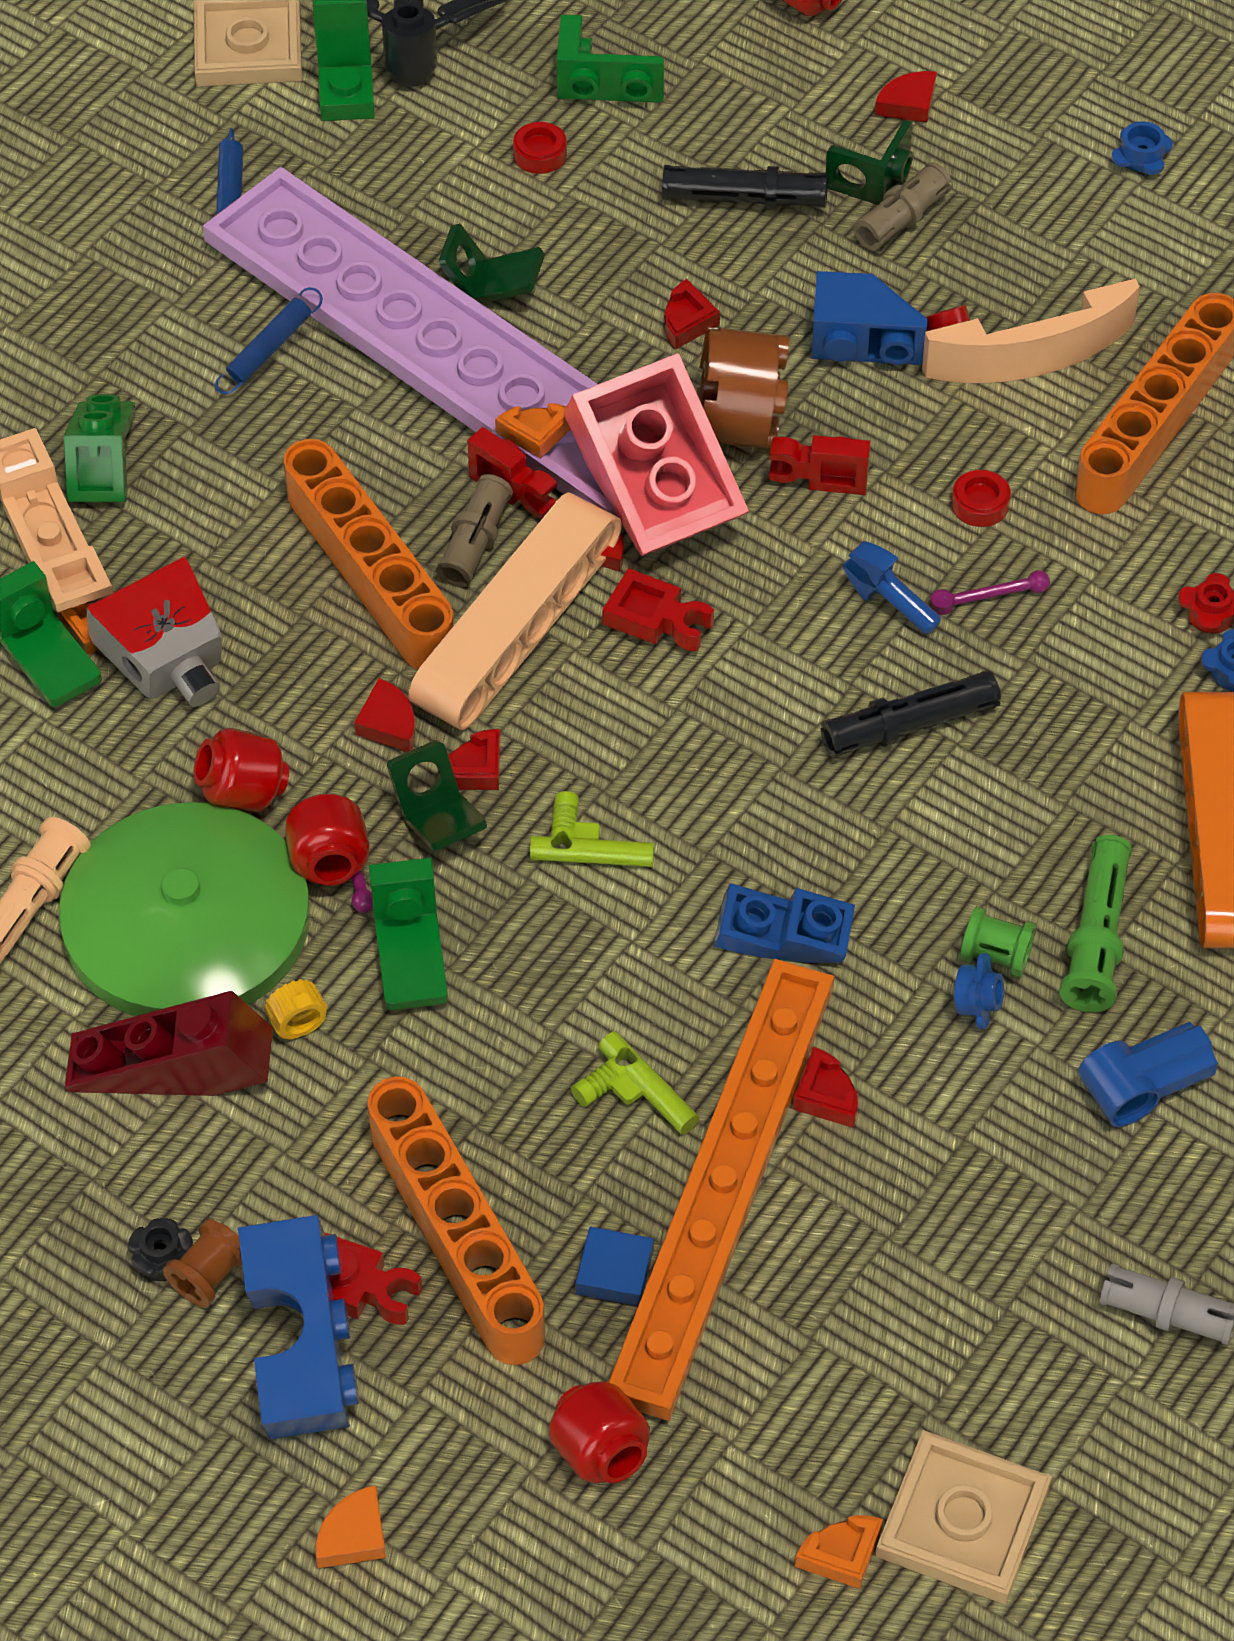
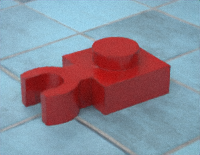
M483 426L467 440L469 477L478 482L482 475L487 474L496 475L504 479L513 490V495L507 503L513 506L520 500L524 508L539 519H542L556 503V500L548 494L557 487V481L542 470L533 471L527 467L526 455L514 442L499 438Z
M813 435L812 446L802 445L793 438L774 437L772 438L769 479L775 482L788 483L804 478L809 479V490L866 495L871 441L850 439L842 436Z
M628 568L602 609V624L655 645L664 632L671 635L679 647L688 651H698L701 647V631L688 626L698 624L704 628L711 629L714 625V609L700 601L681 603L680 587Z
M337 1237L342 1274L330 1276L333 1300L345 1299L349 1317L359 1319L365 1305L368 1304L376 1307L379 1315L387 1322L405 1325L409 1319L408 1305L394 1301L390 1297L398 1291H406L419 1296L422 1291L421 1276L411 1269L402 1267L393 1268L385 1272L382 1270L384 1267L383 1252Z

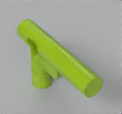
M569 791L558 792L555 795L551 837L531 836L530 860L653 867L654 843L599 840L600 826L598 823L576 822L579 797ZM563 843L569 847L567 849L556 848L559 844Z
M616 1031L606 1035L598 1045V1049L608 1060L600 1065L599 1068H596L595 1071H592L590 1075H586L585 1079L583 1078L571 1086L574 1098L583 1107L593 1103L598 1097L602 1096V1093H607V1090H612L627 1105L644 1096L682 1135L690 1132L699 1122L698 1114ZM629 1060L632 1064L624 1066L619 1065V1062Z

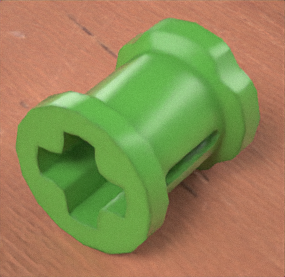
M976 906L965 932L960 960L970 963L974 958L978 959L980 953H988L991 963L1011 968V974L1021 978L1032 950L1037 924L1027 921L1021 926L986 916L985 908Z

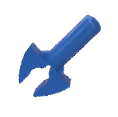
M863 541L848 555L850 559L842 565L856 591L865 601L874 593H879L924 634H929L938 627L941 617L894 575L892 569L894 563L898 560L897 556L878 545Z

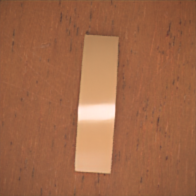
M1135 278L1084 291L1080 311L990 334L985 333L978 318L926 331L922 371L926 378L941 381L994 383L1036 377L1077 364L1113 344L1134 325L1140 285Z
M33 428L0 439V499L28 563L35 561L46 575L52 607L56 612H60L113 594L112 585L93 546H88L57 482L54 465L37 429Z

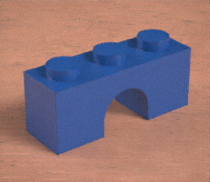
M318 1215L238 1227L245 1291L253 1309L287 1306L295 1309L304 1317L302 1333L291 1348L279 1354L254 1358L261 1421L269 1439L350 1427L347 1406L359 1404V1394L354 1365H342L339 1340L350 1339V1326L345 1299L333 1300L330 1276L342 1274L336 1234L325 1235Z

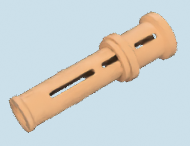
M56 817L46 818L39 828L41 833L39 840L27 857H18L11 868L13 881L0 899V964L43 903L51 902L59 897L64 886L62 880L79 855L87 852L91 847V843L86 835L63 819Z

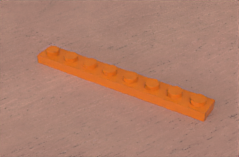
M774 958L609 1380L610 1383L620 1387L641 1413L666 1421L671 1420L834 990L835 976Z

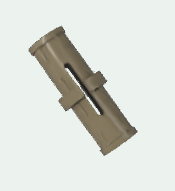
M931 162L907 183L890 188L884 194L883 201L877 207L854 223V228L857 229L854 232L858 241L867 249L875 251L881 248L899 230L916 225L923 218V212L930 205L951 191L952 185L949 183L952 180L948 172L938 163Z
M482 475L477 482L475 492L465 511L456 515L451 526L453 536L435 569L437 575L446 583L456 587L468 586L484 550L493 547L498 536L496 525L507 502L513 495L512 487L504 479L496 475ZM478 524V527H477V529H476L474 535L471 537V535H472V533H473V531H474L476 525Z

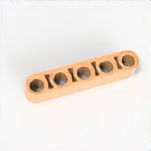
M570 492L563 494L421 665L409 689L410 703L459 730L469 728L604 563L606 557L601 556V553L607 546L613 548L616 545L622 529L621 518Z

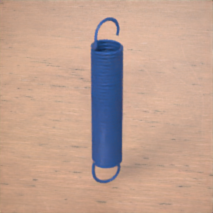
M232 128L229 129V138L222 140L219 145L216 215L240 198L242 194L243 145L235 140Z
M308 287L299 293L301 296L306 290H314L319 294L320 302L313 311L304 301L293 297L288 305L266 325L263 331L226 366L227 373L238 384L231 391L225 392L218 388V381L224 376L222 374L215 382L217 391L222 394H229L240 385H243L288 340L289 336L311 314L320 308L323 301L320 291L316 288Z

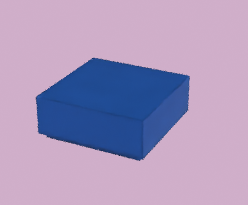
M590 1226L575 1283L576 1295L639 1306L654 1252V1238Z

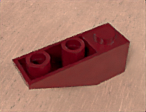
M231 990L71 1034L64 1088L69 1092L215 1096L268 1082L273 1027Z

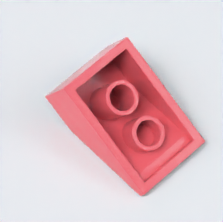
M679 353L572 395L564 411L566 420L587 467L617 517L621 518L623 527L641 557L748 514L747 505Z

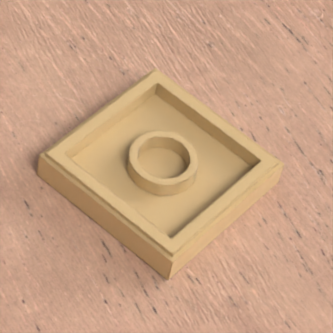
M194 0L196 87L302 81L300 1Z
M923 1430L877 1544L875 1557L1006 1605L1050 1489L1052 1476Z

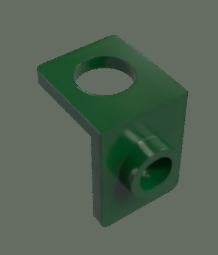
M903 120L881 160L831 145L826 153L825 173H828V189L879 205L883 201L884 194L897 181L903 183L910 172L913 162V152L911 151L913 122ZM843 164L855 166L864 174L866 182L856 184L848 181L840 173L839 166Z
M459 223L450 227L439 258V264L457 288L482 304L499 299H509L531 292L535 287L545 253L540 247H535L487 259ZM459 246L465 251L468 258L469 270L467 276L461 272L457 263V249Z
M440 740L429 742L387 762V769L404 821L433 851L440 850L487 828L485 817L460 794L446 747ZM422 762L434 763L438 769V778L435 784L425 792L416 793L410 791L407 785V778L411 769Z

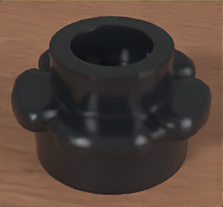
M168 1218L153 1219L145 1228H137L130 1236L128 1250L130 1253H133L131 1263L146 1278L153 1281H167L163 1273L165 1265L172 1259H181L193 1245V1239L187 1229L178 1228L176 1221ZM158 1243L166 1245L164 1250L156 1251L154 1249Z

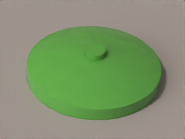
M187 802L161 805L140 811L113 824L90 842L91 847L87 852L79 855L66 877L61 892L59 921L64 947L74 971L92 993L101 1000L132 1016L142 1015L231 990L245 1003L250 1005L271 991L291 970L302 951L309 930L310 902L306 878L296 873L290 861L286 840L266 823L250 814L230 807L215 806L210 803Z

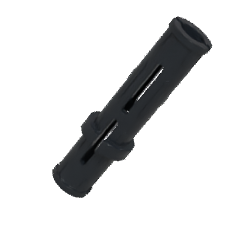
M664 165L662 178L663 200L684 199L710 202H744L765 204V209L777 210L778 205H804L826 208L828 173L780 171L779 166H768L767 170H738Z
M985 670L967 678L935 686L899 699L887 701L882 697L870 701L868 708L821 721L822 740L828 754L832 758L878 743L886 747L897 743L899 737L907 735V733L1000 706V688L993 673L990 670Z

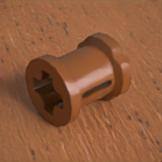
M206 1219L198 1229L200 1237L181 1259L170 1260L163 1269L164 1276L169 1284L186 1300L202 1308L209 1307L216 1297L214 1289L235 1266L242 1267L239 1236L229 1227L214 1219Z

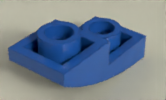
M730 883L723 896L713 947L756 957L775 958L782 961L841 963L844 961L847 953L855 905L799 888H795L790 900Z

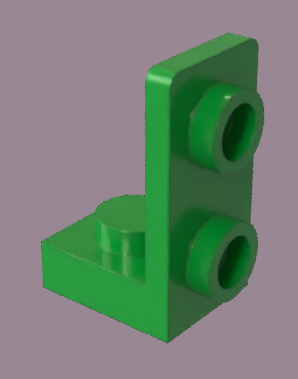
M313 0L321 122L374 119L367 0Z
M561 15L557 50V99L662 102L664 100V58L661 56L592 54V38L583 37L582 15Z
M97 394L86 398V401L78 403L63 435L67 502L126 501L128 489L125 438L135 416V402L120 401V397L113 394Z
M35 561L0 578V643L49 705L57 707L101 683L102 677L99 668L53 613L46 575Z
M423 858L369 865L385 1007L388 1010L445 1004L448 1001V991L437 918L432 859Z

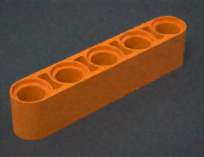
M1207 293L1199 296L1084 445L1080 453L1075 489L1076 499L1081 507L1096 514H1110L1118 511L1127 502L1232 361L1234 356V299L1222 293Z
M318 439L297 441L284 454L287 497L292 509L403 659L412 668L419 670L424 661L454 626L453 610L450 603L333 448L326 442Z
M1181 692L1179 702V738L1201 948H1234V692Z
M394 1076L383 1079L373 1087L367 1102L371 1138L378 1155L488 1351L495 1359L505 1364L520 1365L530 1362L539 1355L545 1341L544 1304L541 1294L423 1089L417 1082L407 1077ZM395 1115L409 1116V1118L402 1121L388 1120V1118ZM425 1164L438 1166L435 1170L428 1172L415 1170L418 1166ZM454 1214L468 1217L466 1220L458 1223H449L443 1220L447 1216ZM480 1266H492L498 1269L488 1275H477L471 1272ZM510 1318H522L528 1321L527 1324L518 1328H507L501 1325L503 1321Z

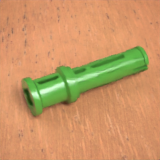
M1102 835L1096 838V842L1093 841L1092 857L1084 894L1080 928L1070 935L1067 942V954L1071 958L1069 974L1063 978L1060 984V998L1065 1004L1083 1012L1096 1013L1106 1011L1114 1005L1117 997V988L1113 983L1115 966L1121 962L1124 953V946L1117 931L1132 847L1127 840L1116 835Z

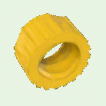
M299 979L276 989L266 1000L264 1011L277 1035L283 1039L292 1040L308 1035L316 1030L325 1021L328 1007L312 981Z

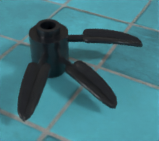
M367 0V12L369 18L382 23L384 66L390 73L391 79L401 86L414 87L428 82L437 66L436 30L449 23H458L508 0H451L438 8L437 13L440 17L435 19L432 12L424 8L423 0H394V9H391L386 14L378 10L380 6L378 0Z

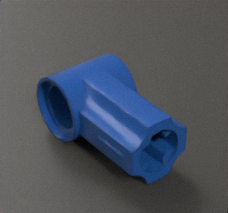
M1187 1022L1131 1047L1124 1041H1114L1105 1044L1083 1060L1078 1073L1110 1124L1114 1127H1124L1135 1123L1149 1114L1157 1106L1160 1098L1215 1075L1218 1062L1212 1050V1042L1200 1025L1194 1026L1191 1022Z

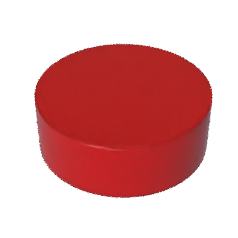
M533 122L522 126L513 137V156L516 164L521 169L534 174H546L559 169L567 158V138L563 130L548 122Z
M989 470L966 472L956 480L953 486V512L961 521L971 526L988 527L1002 521L1009 511L1010 486L1001 475Z

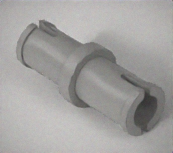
M1114 1263L1111 1265L1107 1273L1110 1281L1105 1280L1100 1298L1101 1305H1109L1156 1320V1328L1168 1332L1174 1326L1220 1341L1224 1345H1230L1234 1336V1332H1232L1234 1328L1233 1303L1185 1288V1281L1171 1277L1169 1282H1165L1121 1268L1120 1265Z

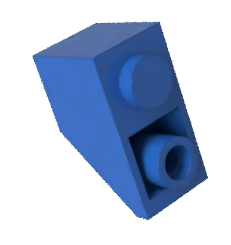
M817 271L812 359L922 365L925 332L927 331L926 317L874 274Z

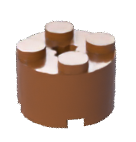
M707 328L699 369H702L700 387H697L696 393L719 444L771 449L772 438L778 437L779 416L773 414L783 415L787 401L788 380L780 379V371L778 369L785 370L789 336L726 328Z

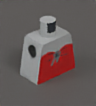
M185 556L87 607V629L92 643L146 697L156 698L178 687L189 705L196 707L208 702L218 693L220 685L209 669L215 667L221 661L222 636Z

